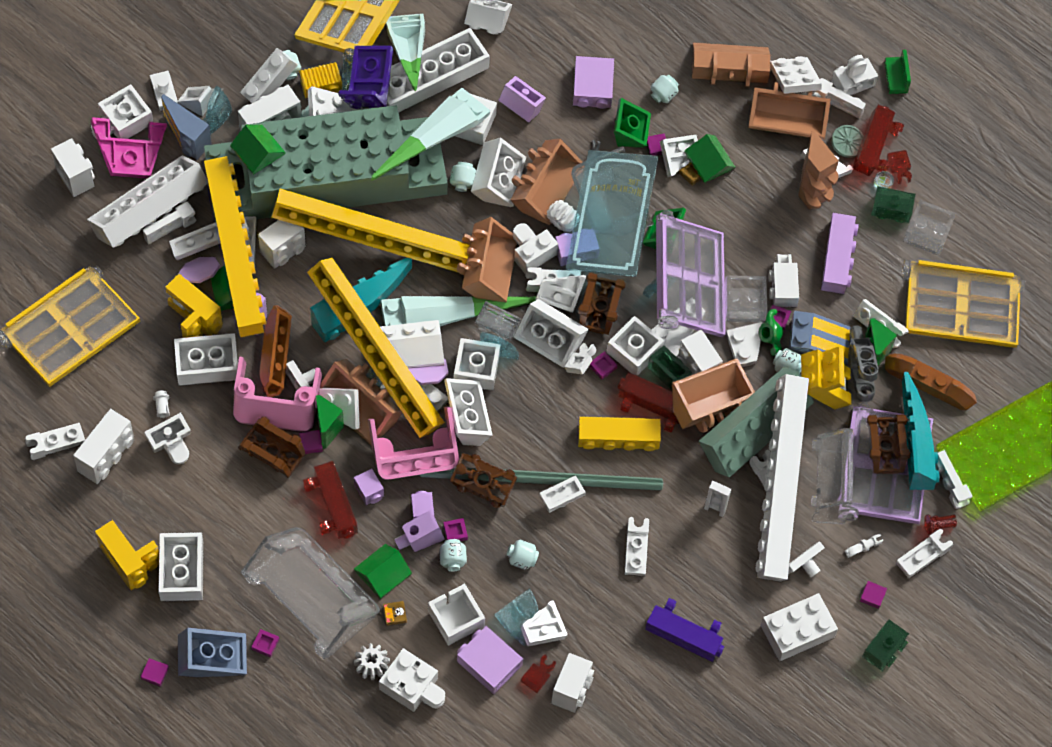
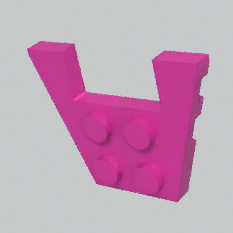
M92 117L91 125L110 176L148 179L151 176L167 123L149 122L148 141L111 138L110 119Z

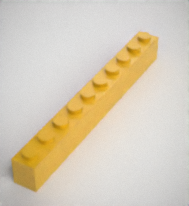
M227 156L205 160L204 164L240 337L264 333L263 325L266 324L264 312L260 313L259 308L263 307L261 295L256 296L259 285L257 278L253 279L252 274L256 273L254 262H249L252 252L250 245L245 243L246 240H249L247 228L242 229L245 219L243 212H239L238 209L242 207L240 195H235V191L239 190L236 179L232 180L231 176L235 175L233 163L229 164Z
M279 189L272 218L458 272V263L466 264L468 259L467 249L470 244Z
M329 258L319 261L307 272L419 438L431 434L445 422L334 259Z

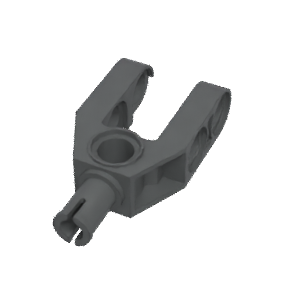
M853 326L849 331L851 334L849 345L851 374L857 398L860 401L869 402L873 400L875 395L874 381L878 376V364L870 339L863 338L860 326ZM861 390H869L871 393L863 394Z

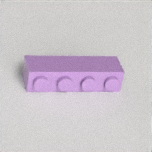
M832 214L821 286L823 291L844 294L846 287L851 285L852 276L848 274L849 270L853 269L854 263L851 253L855 252L856 241H853V236H857L858 224H855L856 216Z

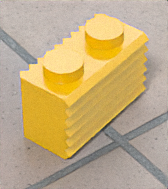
M336 62L299 71L305 98H308V89L311 86L335 93L343 90L342 79Z

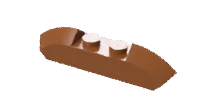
M278 305L273 306L267 318L262 346L260 379L267 397L280 395L284 389L292 316Z
M893 353L885 356L886 371L901 380L904 372H908L916 388L960 410H968L977 403L975 394L958 380L906 355Z

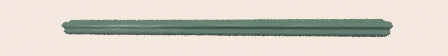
M466 467L467 470H469V471H471L472 469H474V470L477 471L476 468H468V467ZM455 468L420 474V476L451 479ZM513 470L518 477L516 482L557 485L576 475L582 486L645 490L663 489L662 478ZM457 474L455 476L456 479L471 480L467 474ZM481 474L478 480L489 481V477L487 474ZM503 477L494 478L501 482H512Z

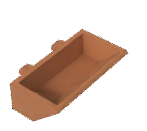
M693 43L692 79L711 80V85H715V80L745 82V87H749L750 82L768 83L770 74V52L768 47Z
M778 82L774 83L773 90L754 88L748 128L811 137L812 131H815L821 139L825 140L831 99L812 96V91H808L807 95L784 94L778 91Z
M812 131L808 144L798 195L809 209L820 208L821 203L826 200L830 202L834 195L832 184L835 185L838 181L836 169L839 160L815 131Z
M561 139L545 140L542 147H538L537 152L530 148L528 156L533 160L532 164H527L526 168L528 170L526 174H522L521 179L516 175L512 178V183L517 189L510 201L522 213L548 225L551 224L550 219L547 218L549 207L555 201L565 200L585 165Z
M489 217L474 224L472 237L467 234L463 235L462 242L470 244L467 249L468 259L466 265L458 263L457 271L464 275L462 288L475 298L507 303L517 242L513 239L512 232L492 217Z
M736 358L673 382V411L682 429L696 425L698 430L704 433L708 431L706 424L709 428L714 426V417H716L718 422H721L724 419L723 413L727 417L755 391L739 360Z
M348 359L334 362L321 382L320 388L358 389L360 428L353 430L372 446L368 419H374L377 438H381L395 425L402 411L392 399L387 389L384 388L382 390L376 385L377 379L373 378L370 380L366 376L370 369L367 363L363 367L361 365L355 367Z

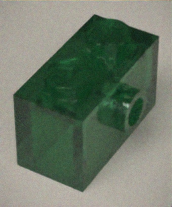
M877 186L871 215L879 219H891L899 223H909L916 194Z
M664 345L649 358L648 368L671 390L673 382L692 375V371Z
M888 619L865 649L862 657L883 672L886 666L890 668L897 659L895 657L898 651L903 652L909 643L907 641L909 633Z

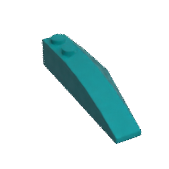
M404 258L389 265L387 271L379 270L370 279L366 280L364 277L358 280L357 285L353 286V289L370 313L380 305L381 300L387 299L412 269V259ZM325 299L310 307L311 325L324 342L336 339L340 333L346 330Z
M904 372L901 381L904 415L907 417L905 425L907 449L911 452V457L907 461L909 490H934L935 484L939 483V470L935 468V464L938 463V453L934 452L929 420L918 390L909 373Z

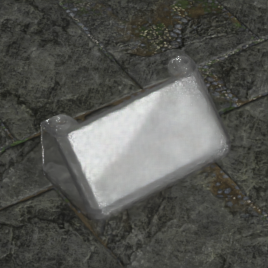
M298 527L266 536L240 572L247 582L252 585L264 583L318 639L314 643V649L323 659L334 654L380 612V608L374 600L305 530Z

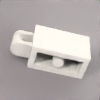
M777 254L776 263H773L772 270H769L768 280L772 282V288L769 289V298L773 299V305L778 307H797L799 301L797 263H792L791 254Z

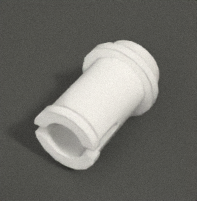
M157 391L155 396H153V400L156 401V415L160 418L170 416L168 399L170 397L166 391Z

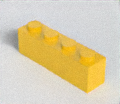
M579 417L578 447H583L584 449L604 448L606 450L623 448L628 451L634 449L654 451L660 447V419Z

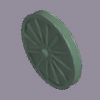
M851 125L838 127L831 138L834 150L846 158L857 157L865 148L866 142L863 133Z

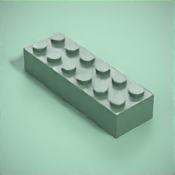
M783 367L699 440L715 472L727 477L732 476L770 442L773 437L771 424L775 418L773 405L775 399H777L776 382L779 377L785 374L801 377L798 371ZM808 394L806 410L814 403L812 397Z

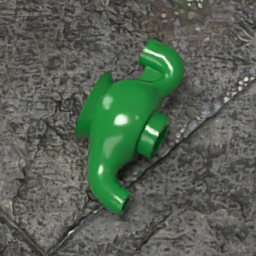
M776 309L768 311L765 323L761 324L758 331L759 337L763 342L773 344L771 349L773 356L777 355L779 350L782 351L780 340L783 335V328L773 317L777 315Z

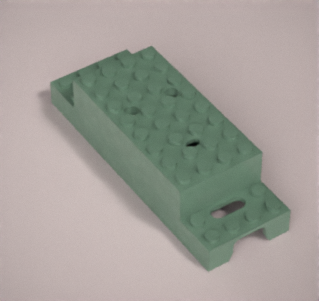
M397 105L245 124H262L286 152L285 155L254 175L230 147L232 142L204 146L206 160L227 156L229 164H240L243 167L245 187L235 191L236 196L240 195L242 207L238 209L239 212H243L244 216L256 217V219L272 217L279 189L344 208L447 195L448 183L440 143L418 154L420 160L418 166H410L407 160L377 179L371 180L372 175L428 118L400 121ZM361 141H366L368 143V147L366 149H362L360 147ZM310 169L312 173L306 174L304 171ZM213 208L214 221H215V223H216V218H215V213H214V208Z

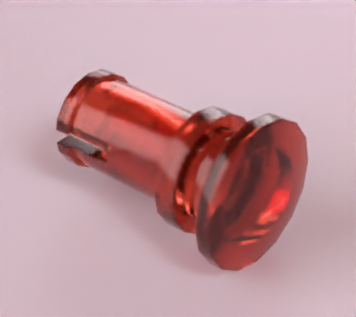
M926 514L924 517V527L927 534L931 535L939 529L955 528L957 526V519H953L956 516L953 514L942 517L934 515L931 517V515Z

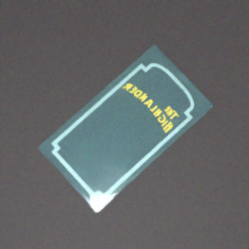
M588 151L566 270L636 277L658 156Z

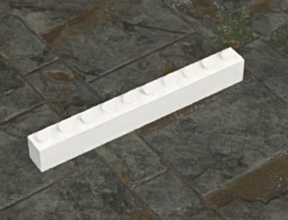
M785 374L779 377L776 382L777 399H775L773 405L775 418L771 424L773 437L769 443V450L771 451L770 459L767 462V471L769 473L764 486L766 499H764L762 505L764 519H762L760 524L762 537L758 543L760 555L756 563L757 578L779 582L788 579L809 378Z

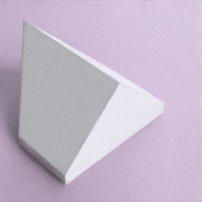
M210 86L188 87L178 100V103L203 117L224 88L211 89Z

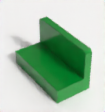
M902 50L900 57H887L884 61L889 94H903L909 91L911 76L907 50Z

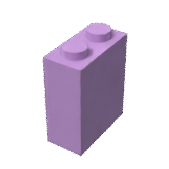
M576 56L573 105L579 107H598L600 109L611 108L614 59Z
M487 626L482 630L478 629L473 634L472 640L468 644H463L457 651V662L492 694H495L523 665V658Z

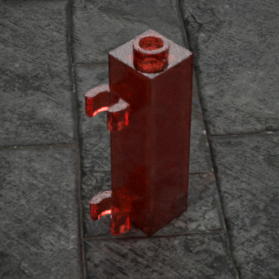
M878 104L872 111L852 167L854 170L870 176L875 169L882 174L889 170L891 162L879 159L888 132L898 137L904 127L900 122H893L895 112L888 107Z
M628 372L626 378H621L617 387L620 389L619 397L624 399L620 410L628 413L632 403L667 418L664 430L672 433L676 423L680 424L673 411V392Z
M334 461L315 466V477L304 479L303 486L306 492H310L317 487L321 491L331 520L319 523L321 534L325 535L335 530L338 539L353 537L355 533H358V525Z

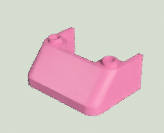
M239 357L234 386L233 415L235 419L242 424L254 425L263 416L267 417L270 423L279 429L298 432L310 431L314 426L317 409L316 395H319L322 378L320 368L315 370L313 387H300L295 393L294 401L254 395V383L252 380L244 378L246 362L243 357Z
M444 407L447 427L437 429L432 436L433 446L398 452L393 451V445L390 440L377 438L374 419H368L372 450L378 474L384 479H395L455 468L459 461L451 407Z

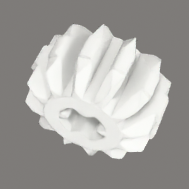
M562 200L555 201L554 204L552 203L547 211V218L550 219V222L566 233L575 229L580 221L577 211Z
M371 643L369 644V649L362 646L361 652H356L355 654L357 659L354 660V665L358 666L356 672H363L364 679L371 675V680H374L376 674L382 677V671H387V664L390 663V658L386 657L387 651H381L380 645L374 649Z

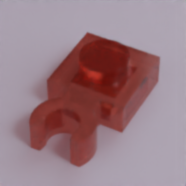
M907 151L887 153L891 173H897V183L901 184V177H906L908 183L911 182L912 174L908 171L911 169V164Z
M546 654L541 657L539 666L533 663L521 678V682L537 694L550 679V675L547 672L554 670L556 666V661H553L551 665L544 663L547 660Z

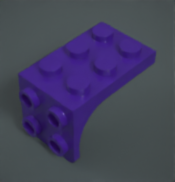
M354 46L349 90H340L338 93L350 108L361 109V107H368L371 109L387 107L393 56L392 46Z

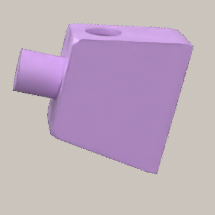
M431 510L404 524L402 528L405 534L394 539L399 550L411 545L414 552L445 540Z

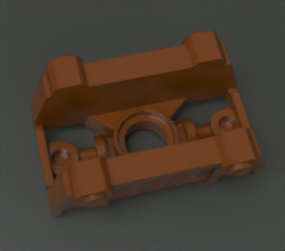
M589 272L586 277L588 285L583 304L578 308L580 324L586 327L588 331L609 335L613 322L617 321L616 309L621 290L625 289L626 283L622 279L617 278L615 281L598 277V274ZM597 282L601 283V289L603 290L599 292V295L595 291ZM613 285L615 286L613 295L608 298L609 294L607 291ZM598 302H603L606 304V308L599 310L595 305ZM594 314L593 318L595 321L590 326L586 325L587 318ZM603 316L606 319L605 330L601 328L599 323Z
M876 415L867 416L866 424L870 426L869 433L872 443L869 458L873 463V474L904 473L907 461L911 457V452L907 449L906 415H895L894 418L877 417ZM894 422L895 432L890 437V432L887 429L889 423ZM877 423L879 425V428L882 430V432H880V436L878 435ZM888 442L892 448L884 450L880 444ZM882 455V460L885 461V463L883 465V468L879 469L880 456ZM892 456L898 461V469L894 468L893 464L890 463Z
M263 416L256 421L253 428L238 446L239 450L242 449L244 452L249 453V456H254L274 468L276 472L283 473L287 478L292 475L305 456V449L299 436H291L271 424L269 419ZM257 431L264 435L267 442L263 440L259 442L253 433ZM274 447L278 452L273 456L267 452V449ZM293 452L294 454L298 455L299 458L288 459L286 457L287 454L285 453Z
M462 453L450 482L457 487L459 492H469L491 502L493 507L500 508L505 507L518 477L513 470L506 469L505 471L481 460L477 454L468 455ZM465 460L474 464L477 471L474 469L471 471L467 470L462 461ZM457 474L469 475L468 478L472 481L465 483L456 479L455 476ZM487 474L489 482L486 485H480L478 483L479 475ZM503 477L512 481L511 485H500L498 480L494 478ZM490 488L493 490L496 488L500 489L501 493L505 495L504 500L494 496Z

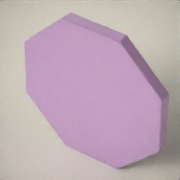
M199 257L185 263L178 274L182 275L190 283H201L214 277L220 268V264L214 257Z
M444 359V365L408 368L415 380L421 385L440 383L448 375L446 359Z

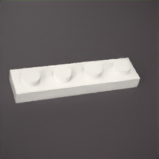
M244 216L245 224H242V229L247 228V232H250L246 218ZM217 223L169 241L176 260L221 243Z

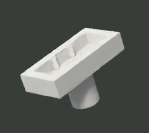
M169 71L150 75L159 110H163L161 99L163 94L178 103Z
M294 361L286 364V374L296 390L304 386L310 387L309 384L314 382L315 369L302 374Z
M575 475L540 492L539 496L550 513L585 496L586 492Z
M819 541L790 562L788 574L794 572L800 566L805 569L810 577L817 574L820 569L812 557L824 549L821 542Z

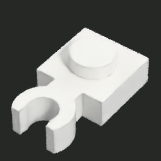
M583 343L579 348L580 352L573 353L564 366L566 371L583 375L592 362L591 356L596 353L594 344H591L588 348L586 343Z

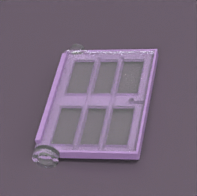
M662 211L656 216L658 326L663 329H673L680 325L698 331L702 329L705 333L723 337L726 335L724 234L674 218L672 211Z
M859 402L857 406H853L838 516L848 521L857 520L859 515L920 524L924 490H909L908 465L906 464L904 473L873 474V463L869 458L872 443L869 433L870 426L866 424L867 416L876 415L877 417L894 418L895 415H901V413L870 409L868 403ZM928 418L932 432L933 419ZM894 422L889 423L887 429L890 432V437L895 432ZM877 423L878 435L880 436V432H882V430L879 428V425ZM888 442L880 444L884 450L892 448ZM882 455L880 456L879 469H882L885 463L882 460ZM892 456L890 463L893 464L894 468L898 469V461Z

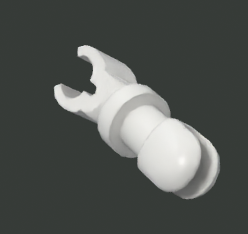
M874 535L868 540L863 539L859 544L845 550L847 557H852L862 551L867 552L870 547L881 544L883 539L880 541L876 540L881 535Z

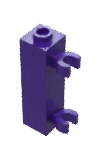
M671 598L668 599L664 609L657 605L654 607L645 630L711 662L714 661L716 656H721L725 647L722 645L723 637L717 635L721 628V622L714 620L710 630L700 627L672 613L677 601Z

